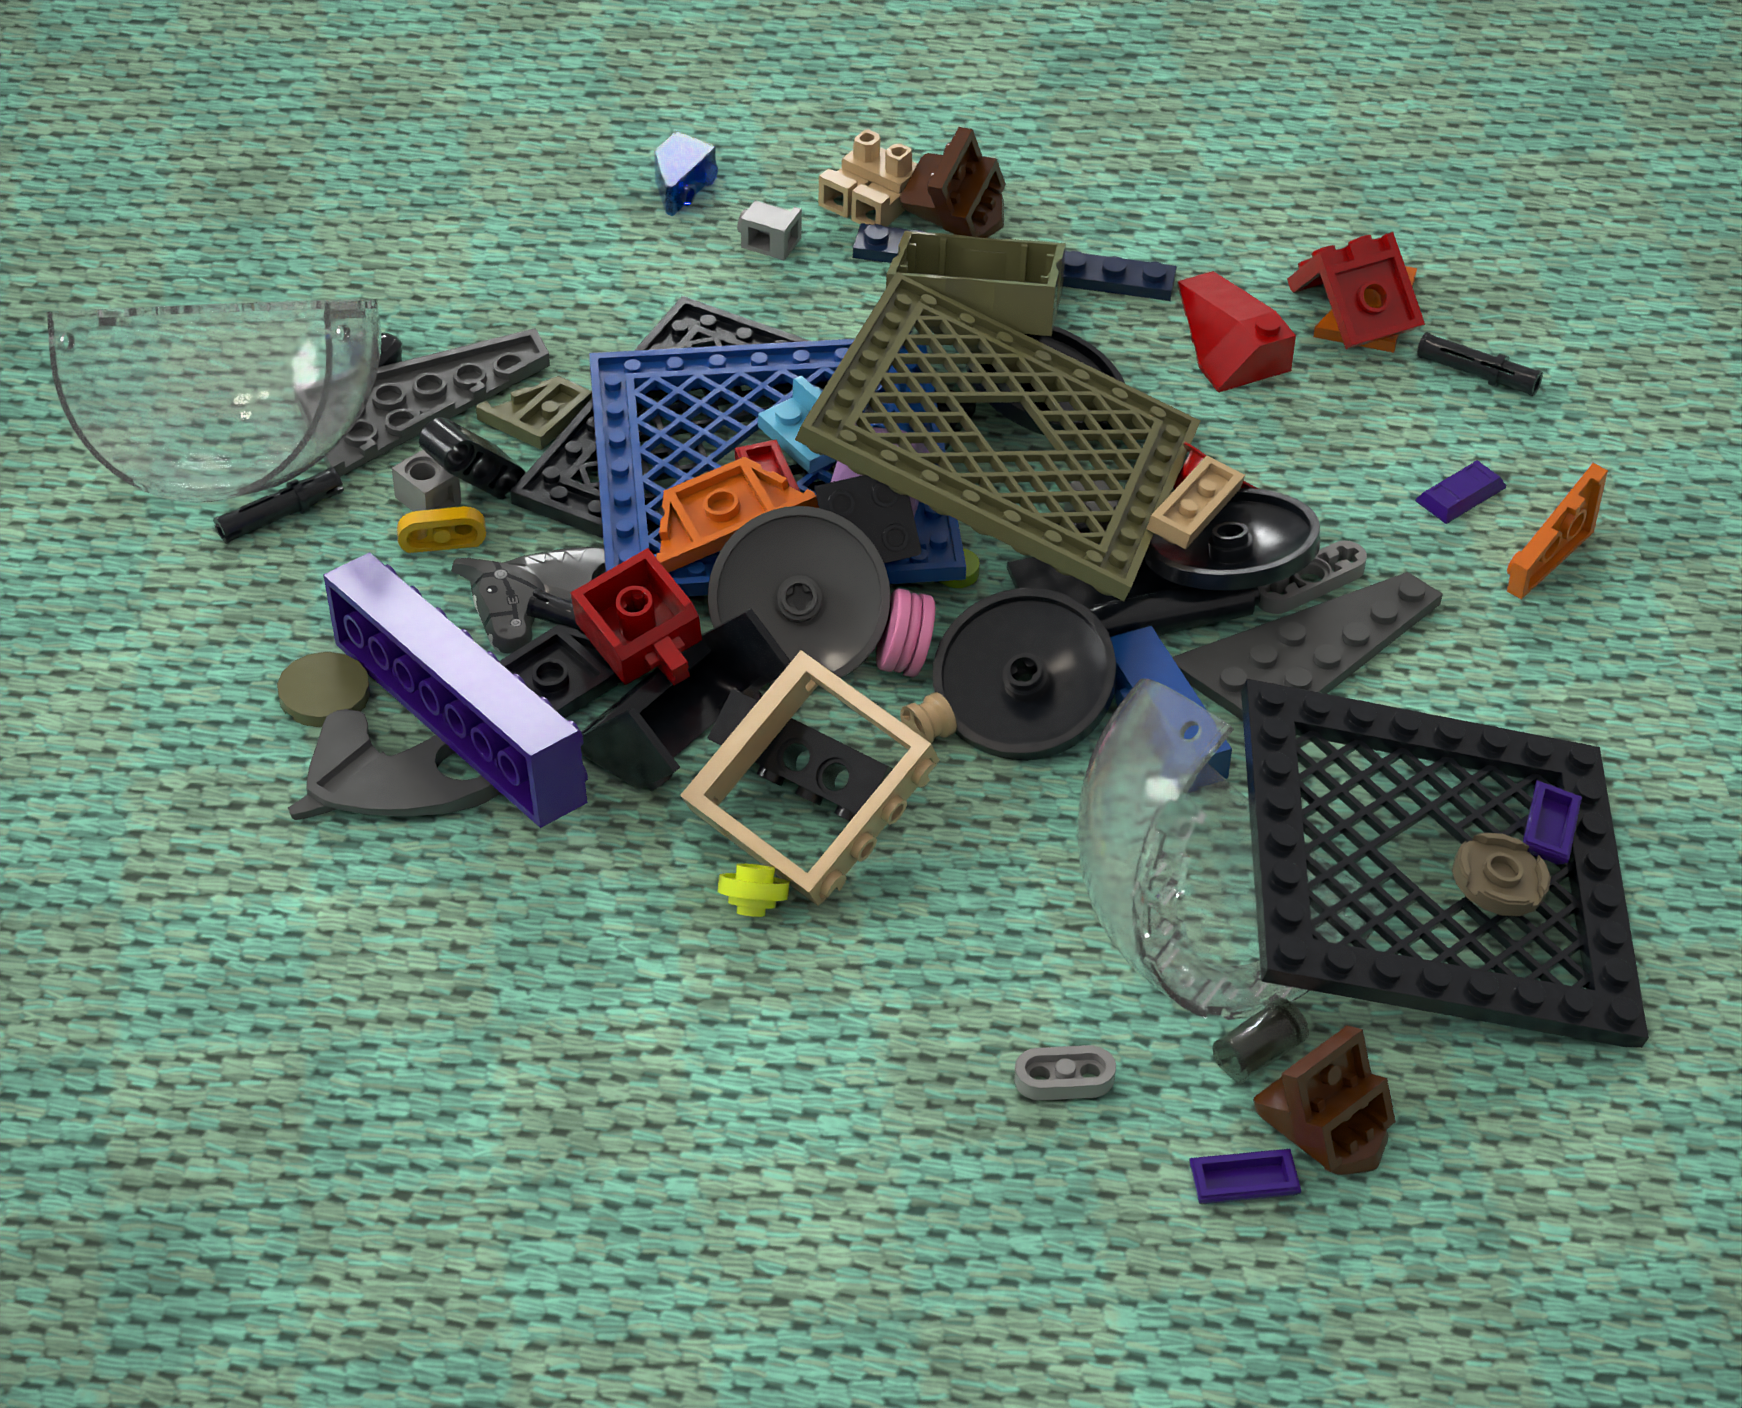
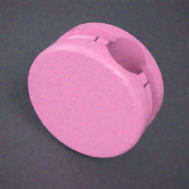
M900 588L893 591L890 596L887 624L877 644L876 663L879 670L886 672L894 671L896 673L903 672V675L908 677H916L920 673L928 654L935 622L936 606L935 600L931 595L922 593L918 595Z

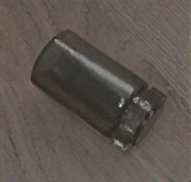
M1285 998L1276 999L1215 1041L1212 1047L1213 1056L1217 1065L1236 1083L1242 1084L1292 1050L1295 1046L1304 1042L1309 1035L1308 1024L1304 1015L1295 1004Z

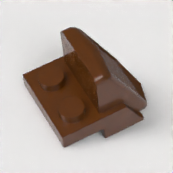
M958 127L951 142L945 146L943 155L927 153L920 158L900 196V202L906 211L936 224L954 235L988 238L1004 227V199L1002 192L1006 183L997 158L982 156L973 129Z
M1347 1025L1281 1073L1282 1077L1253 1098L1256 1113L1264 1121L1320 1163L1326 1171L1337 1175L1376 1170L1388 1141L1387 1128L1396 1122L1388 1079L1371 1074L1363 1029Z

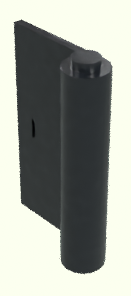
M1035 557L1007 562V570L1016 589H1047L1065 594L1079 601L1097 616L1107 630L1109 637L1152 626L1157 635L1160 636L1250 616L1254 613L1255 605H1258L1260 602L1258 587L1240 590H1206L1179 585L1153 572L1145 563L1144 558L1124 601L1114 596L1101 594L1092 585L1073 576L1063 575L1057 572L1051 565Z

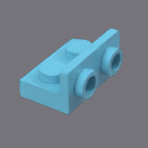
M799 376L793 379V397L759 413L758 427L772 440H777L779 446L810 474L837 460L827 455L816 454L806 445L795 440L802 423L822 393L818 387H814L804 377Z

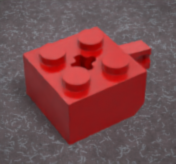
M649 548L570 592L576 624L624 685L656 667L662 671L673 685L690 677V673L687 670L689 667L688 662L681 652L702 640L699 615L692 601Z

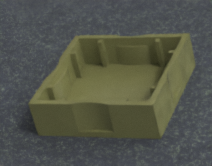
M904 231L898 245V255L893 258L886 274V288L895 273L898 272L1023 334L1052 336L1063 291L1066 243Z

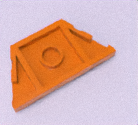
M742 457L664 490L662 502L664 516L660 520L659 529L661 546L660 553H657L656 558L669 573L721 551L725 543L740 527L763 513L791 506L819 508L817 497L809 489L802 493L790 487L787 478L774 471H766L762 469L760 464Z

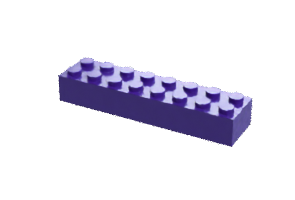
M370 552L323 574L335 644L347 656L359 661L369 676L538 827L542 828L588 803L585 782L588 780V774L583 765L581 753L583 736L578 726L572 720H566L553 709L551 703L545 697H539L526 686L524 680L518 674H512L500 664L497 657L491 651L486 652L474 642L468 631L465 629L460 630L447 618L441 608L433 607L422 597L415 586L406 584L397 576L395 570L390 565H384Z

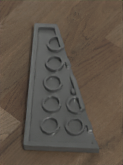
M536 328L298 387L295 388L296 400L327 468L333 467L341 477L420 435L423 428L433 419L440 417L450 419L550 366L549 352Z
M1406 572L1173 656L1172 658L1193 688L1243 721L1241 690L1246 679L1328 694L1441 604L1443 594L1411 573Z

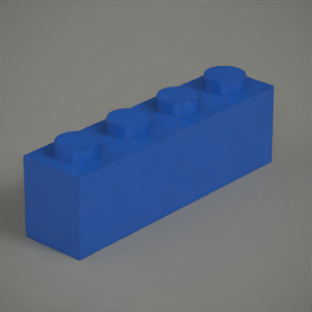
M1148 626L1110 637L1117 663L1115 699L1118 710L1123 717L1129 716L1135 725V733L1139 744L1143 748H1150L1155 756V765L1160 777L1163 780L1169 779L1177 793L1227 779L1232 748L1153 627Z

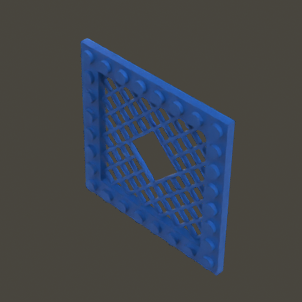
M854 339L589 353L606 572L647 548L660 553L661 543L658 542L661 539L659 534L660 527L648 536L647 519L660 526V520L663 516L655 511L662 506L664 490L700 476L706 470L712 471L721 467V465L717 464L720 459L760 429L758 427V414L765 410L753 404L754 401L765 395L777 402L773 405L775 406L792 398L793 390L784 395L772 387L776 384L785 383L793 385V379L799 376L804 377L813 386L819 381H829ZM917 345L922 353H928L926 345ZM903 346L900 353H908V351ZM905 364L911 373H923L917 364ZM893 365L888 373H898ZM906 383L894 384L899 392H912ZM919 383L925 392H935L931 383ZM744 385L754 389L745 397L730 391L734 386ZM880 385L876 392H885V390ZM703 387L711 391L701 400L687 393L692 388L699 389ZM663 390L668 393L659 402L645 396L649 391ZM720 397L734 404L724 413L710 406ZM678 399L691 406L682 415L668 409ZM636 402L648 408L638 418ZM882 403L887 412H900L894 403ZM908 403L914 412H926L920 403ZM743 410L757 417L747 426L733 419ZM701 412L714 419L704 429L690 421ZM657 415L671 422L661 431L647 424ZM883 423L870 424L872 427L885 428ZM896 423L900 430L914 432L909 423ZM922 423L928 432H940L935 423ZM724 425L737 432L727 442L713 434ZM680 428L695 435L684 444L670 437ZM639 431L651 437L641 446ZM703 441L718 448L708 457L693 450ZM661 443L674 450L664 460L650 453ZM937 443L942 452H946L944 443ZM683 457L698 464L688 473L673 466ZM641 459L654 466L644 475L642 474ZM837 461L810 474H806L796 482L800 492L804 493L809 489L807 487L817 478L825 483H830L833 475L827 472V470L835 465ZM662 473H666L677 480L667 489L652 482ZM644 489L657 496L646 506ZM919 501L914 520L921 546V554L884 563L889 584L966 580V562L958 520L949 515L938 514L930 506ZM720 551L671 571L669 574L687 596L708 595L711 572Z

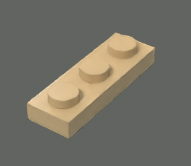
M1206 456L1151 515L1147 530L1161 536L1171 544H1176L1186 549L1240 490L1245 474Z

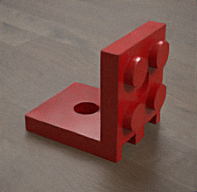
M1394 232L1386 233L1384 236L1372 239L1371 235L1361 236L1348 242L1345 248L1337 250L1335 245L1320 248L1311 253L1312 258L1298 263L1299 269L1287 278L1293 293L1324 284L1346 350L1416 330L1425 325ZM1370 288L1378 292L1381 298L1379 308H1372L1365 302V289Z

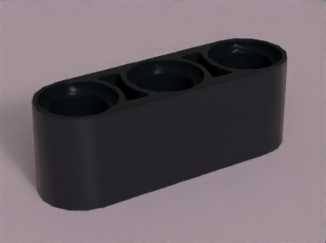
M447 418L433 419L420 433V447L448 473L498 499L503 500L507 498L505 495L510 493V490L525 475V470L497 445Z

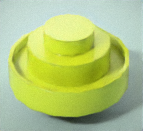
M740 863L736 865V873H722L719 875L718 893L729 896L728 903L737 906V914L764 917L766 909L776 907V901L788 900L790 881L774 877V867Z

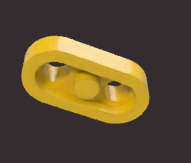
M467 506L410 512L404 515L397 524L398 544L407 553L478 547L486 538L485 519L479 510Z

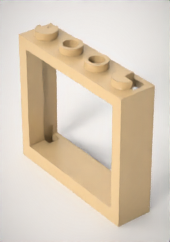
M800 650L680 796L689 809L762 865L774 867L775 875L790 881L791 887L819 906L831 895L835 888L839 891L842 889L846 881V874L857 860L861 862L871 854L877 842L876 837L887 824L895 823L902 816L907 806V799L917 787H924L930 781L928 775L937 765L939 758L930 742ZM819 685L900 743L908 751L807 873L721 809L719 804Z

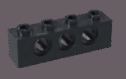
M732 689L707 739L722 745L758 701ZM793 718L787 722L754 762L760 765L756 773L757 775L779 786H782L785 778L798 784L799 786L795 794L819 806L824 798L837 804L838 806L834 814L848 821L852 820L893 770V768ZM808 750L810 755L808 764L802 770L797 771L796 761L798 756ZM843 770H848L849 779L847 784L842 789L836 791L835 779L837 775Z

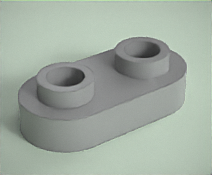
M1093 1045L1033 1048L1023 1052L1017 1058L1014 1083L1022 1095L1033 1100L1096 1098L1105 1095L1112 1089L1115 1082L1116 1062L1107 1050ZM1093 1074L1097 1077L1084 1078L1082 1075ZM1042 1076L1047 1080H1037L1033 1077Z

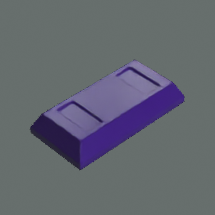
M1476 460L1424 491L1415 501L1447 524L1504 490L1506 484L1500 476Z
M1541 781L1536 782L1523 842L1529 846L1527 852L1536 857L1539 855L1542 859L1557 865L1568 863L1582 799L1581 796Z
M1291 1148L1189 1158L1200 1204L1294 1196L1301 1193V1186Z

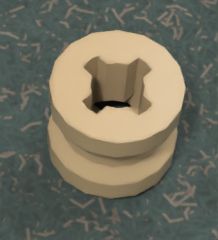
M938 692L925 696L923 703L919 705L910 703L902 707L900 711L901 722L931 744L934 738L938 736L945 738L956 732L957 723L954 712L948 701Z

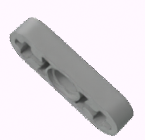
M1338 541L1320 549L1314 560L1298 573L1281 581L1258 587L1260 602L1257 606L1268 613H1285L1359 579L1365 571L1367 558L1365 549L1352 541ZM1314 574L1322 580L1315 583L1307 582L1301 579L1300 576Z

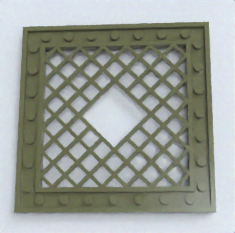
M896 272L805 418L795 440L806 445L816 454L827 455L847 465L850 470L857 474L867 475L888 485L891 490L900 495H908L930 506L938 514L949 515L971 526L979 534L992 536L1010 545L1016 552L1022 555L1035 557L1051 565L1057 572L1063 575L1073 576L1092 585L1101 594L1114 596L1124 601L1133 585L1154 534L1147 530L1150 517L1170 496L1188 452L1183 444L1184 442L1192 443L1200 420ZM914 327L919 332V334H911ZM917 345H928L933 353H922ZM941 345H953L958 353H947ZM903 346L906 348L908 353H900ZM905 364H917L923 373H911ZM930 364H942L948 373H936ZM955 364H967L973 373H961ZM980 364H992L997 372L986 373ZM893 365L898 373H888ZM906 383L912 392H899L894 384ZM919 383H931L937 392H925ZM944 383H956L962 392H950ZM970 383H981L987 392H975ZM994 383H1006L1012 392H1000ZM1019 383H1030L1036 392H1025ZM882 385L886 392L876 391L878 390L879 386ZM1020 402L1055 450L994 452L959 403ZM1033 402H1045L1051 411H1039ZM1058 402H1069L1075 411H1064ZM882 403H894L900 412H887ZM908 403H920L926 412H914ZM934 403H946L952 412H939ZM868 405H870L875 413L864 412ZM1048 421H1059L1065 430H1054ZM1072 421H1083L1090 430H1078ZM1097 421H1108L1114 430H1103ZM883 423L889 433H876L870 424ZM896 423H909L914 432L902 433ZM922 423H935L940 432H928ZM948 423H960L966 432H954ZM1098 440L1105 450H1094L1088 441ZM1111 440H1122L1128 449H1117ZM1136 440H1145L1142 448ZM1063 441H1074L1080 450H1069ZM974 442L981 452H968L963 443ZM910 443H923L930 453H917ZM937 443H949L955 452H942ZM1102 460H1113L1119 469L1109 470ZM1127 460H1136L1133 468ZM1053 461H1064L1070 470L1059 471ZM1078 461H1089L1095 470H1084ZM1002 462H1015L1021 472H1009ZM1028 462H1040L1046 471H1034ZM951 463H964L970 473H957ZM977 463H990L995 472H983ZM1104 480L1110 490H1099L1093 481ZM1117 480H1127L1124 489ZM1068 481H1079L1086 491H1074ZM1029 482L1036 492H1024L1018 483ZM1043 482H1055L1061 491L1050 492ZM992 483H1004L1011 493H998ZM1094 501L1101 511H1089L1083 502ZM1108 501H1118L1115 509H1113ZM1058 502H1070L1076 512H1064ZM1032 503H1045L1051 513H1039ZM1098 522H1109L1105 531ZM1073 523H1085L1092 533H1080Z

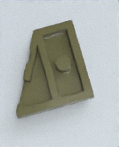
M561 376L542 381L537 386L525 387L511 392V401L494 407H491L488 401L479 403L476 406L477 420L542 450L563 432L592 399V391Z

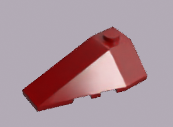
M1214 271L1178 281L1177 285L1182 305L1190 326L1191 340L1194 342L1197 354L1198 367L1218 393L1291 371L1296 335L1274 309Z

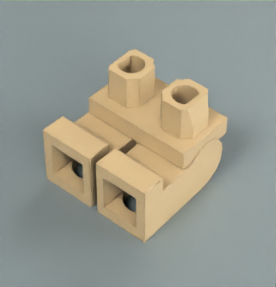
M869 129L864 130L854 138L853 150L842 158V167L837 171L827 169L819 175L818 205L845 218L851 216V220L858 224H880L888 227L905 211L900 202V196L918 164L912 161V148L903 144H893L886 150L880 147L878 133ZM843 195V206L834 202L837 196ZM876 210L875 220L869 219L866 213Z

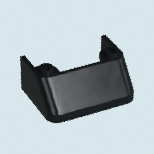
M752 608L703 633L700 642L681 652L688 662L689 667L687 670L690 673V677L673 685L657 667L581 731L583 736L582 755L638 790L647 786L650 791H653L673 776V773L680 768L674 757L716 722L732 689L759 701L763 696L759 690L767 683L777 679L791 662Z

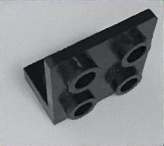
M867 475L814 486L819 508L844 517L862 530L878 550L883 563L921 554V546L908 495H900L891 490L888 485Z

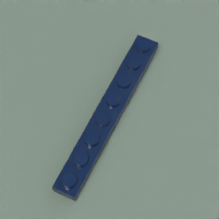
M861 223L853 246V258L891 263L893 258L898 255V245L904 231H924ZM1065 251L1063 287L1171 301L1177 266L1160 262L1123 259L1117 256L1108 257L1086 254L1079 251Z

